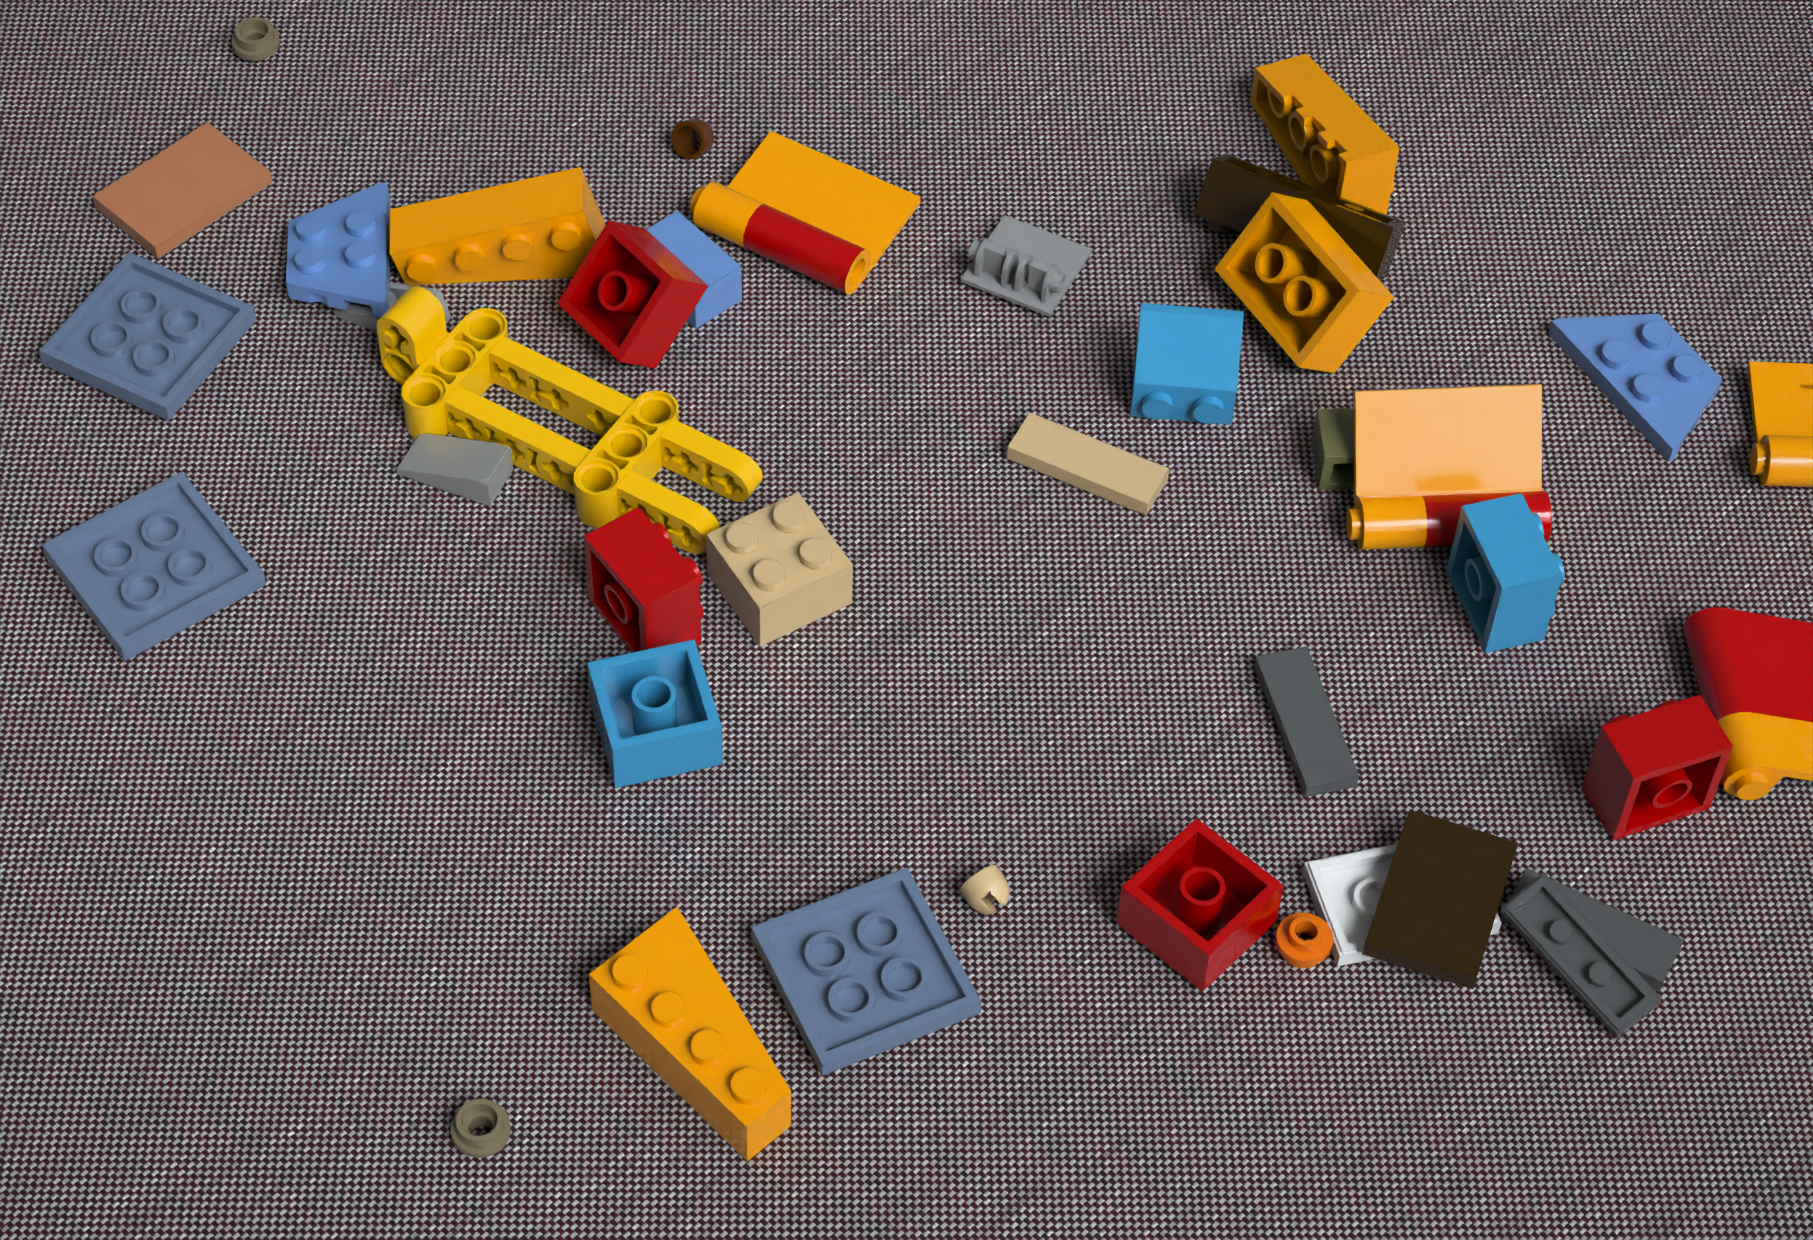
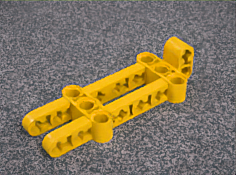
M410 286L377 321L376 328L383 367L396 382L403 385L401 396L405 425L409 435L416 439L419 434L427 433L445 436L451 433L459 438L494 442L510 447L512 449L513 465L575 495L576 514L579 520L588 526L601 527L640 507L652 523L659 522L664 526L673 545L693 554H702L706 551V534L720 528L719 522L704 506L652 481L662 467H665L736 502L746 501L762 482V471L751 457L679 422L678 403L669 393L648 391L642 393L634 400L509 339L507 320L498 310L491 308L473 310L449 333L446 329L445 312L439 300L423 287ZM494 383L602 436V438L592 450H589L482 397V395Z

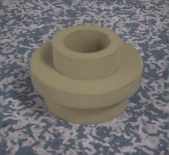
M260 17L242 20L236 26L232 36L234 52L239 57L250 61H261L269 58L277 52L280 46L277 30L268 20Z
M474 1099L465 1103L454 1115L450 1127L452 1141L456 1148L463 1154L475 1158H484L496 1154L504 1148L511 1134L508 1114L501 1106L488 1099ZM484 1126L491 1129V1132L485 1135L477 1136L471 1134L477 1127Z

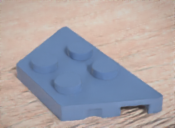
M387 182L376 184L288 221L286 287L289 299L308 303L322 302L328 307L343 310L348 308L349 302L371 306L373 316L382 317L389 309L390 194Z
M1660 314L1557 318L1551 322L1549 330L1551 338L1668 462L1674 460L1679 453L1681 444L1689 432H1693L1700 421L1703 410L1709 407L1717 395L1722 378Z

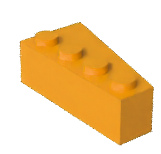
M1307 54L1256 67L1250 103L1301 181L1387 214L1390 195L1394 191L1393 179L1400 147Z
M581 167L390 209V255L407 285L573 278L606 224Z
M678 907L674 908L589 973L592 1011L747 1162L791 1126V1090Z

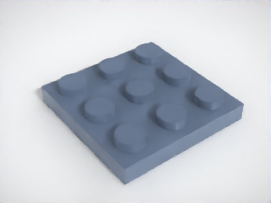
M128 252L42 346L39 354L43 365L169 421L257 320L255 308L241 300Z
M183 472L164 480L42 544L45 558L124 661L266 586L264 572Z
M907 867L751 927V939L822 1076L981 1013L982 1001Z

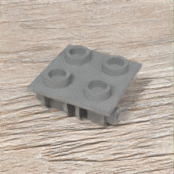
M1004 215L988 239L985 238L982 242L975 239L971 244L968 258L973 259V261L961 277V282L1050 317L1092 254L1093 249Z

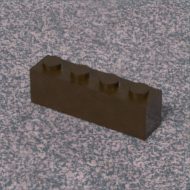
M1229 154L1212 159L1194 212L1195 215L1208 219L1206 225L1209 228L1225 234H1234L1235 230L1242 233L1272 192L1305 199L1312 204L1379 280L1387 277L1406 224L1405 221Z

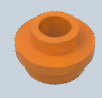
M1295 913L1281 921L1277 928L1275 941L1278 951L1287 963L1298 968H1310L1325 960L1330 954L1333 945V933L1329 925L1322 918L1311 913ZM1304 934L1312 937L1313 939L1302 940L1297 935Z

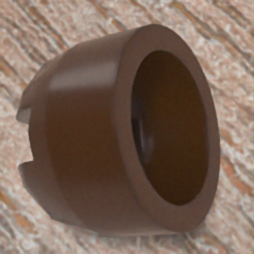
M688 119L674 127L671 141L678 155L685 159H695L705 155L712 148L714 133L707 122L700 119ZM699 140V148H694Z

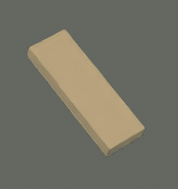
M1030 412L1007 446L1006 459L1144 515L1148 514L1168 481L1169 468Z

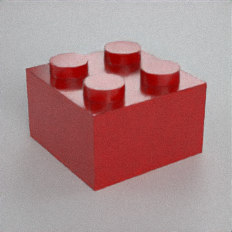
M609 220L557 304L619 362L656 368L705 293L708 285L645 228Z
M637 507L584 535L589 602L631 653L694 639L696 645L702 643L701 619L704 617V611L700 603V586L703 584L702 575L690 557L686 556L683 558L672 546L671 538L661 523H652L640 507Z
M1701 695L1681 701L1677 699L1667 700L1656 706L1653 710L1631 717L1620 715L1601 726L1581 790L1611 840L1614 841L1710 809L1733 745Z
M1196 818L1121 886L1116 924L1203 992L1276 923L1284 885Z

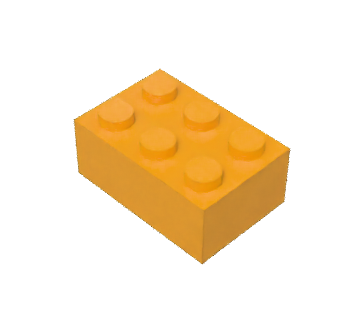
M1273 192L1215 267V271L1299 368L1335 373L1394 298L1389 290L1308 200Z

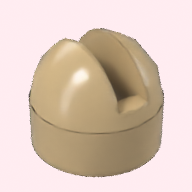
M991 865L971 876L961 886L960 893L976 912L989 915L997 912L992 903L993 901L997 900L1003 906L1008 903L1010 888L1007 879L998 866Z

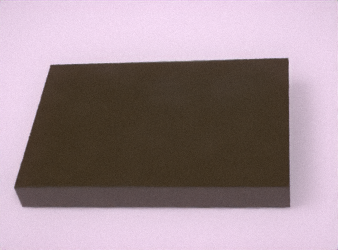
M1409 809L1362 954L1473 989L1518 842Z

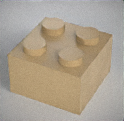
M799 492L706 534L707 574L760 647L852 604L853 564Z

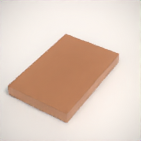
M206 122L93 195L95 208L159 259L272 184L270 170L209 122Z

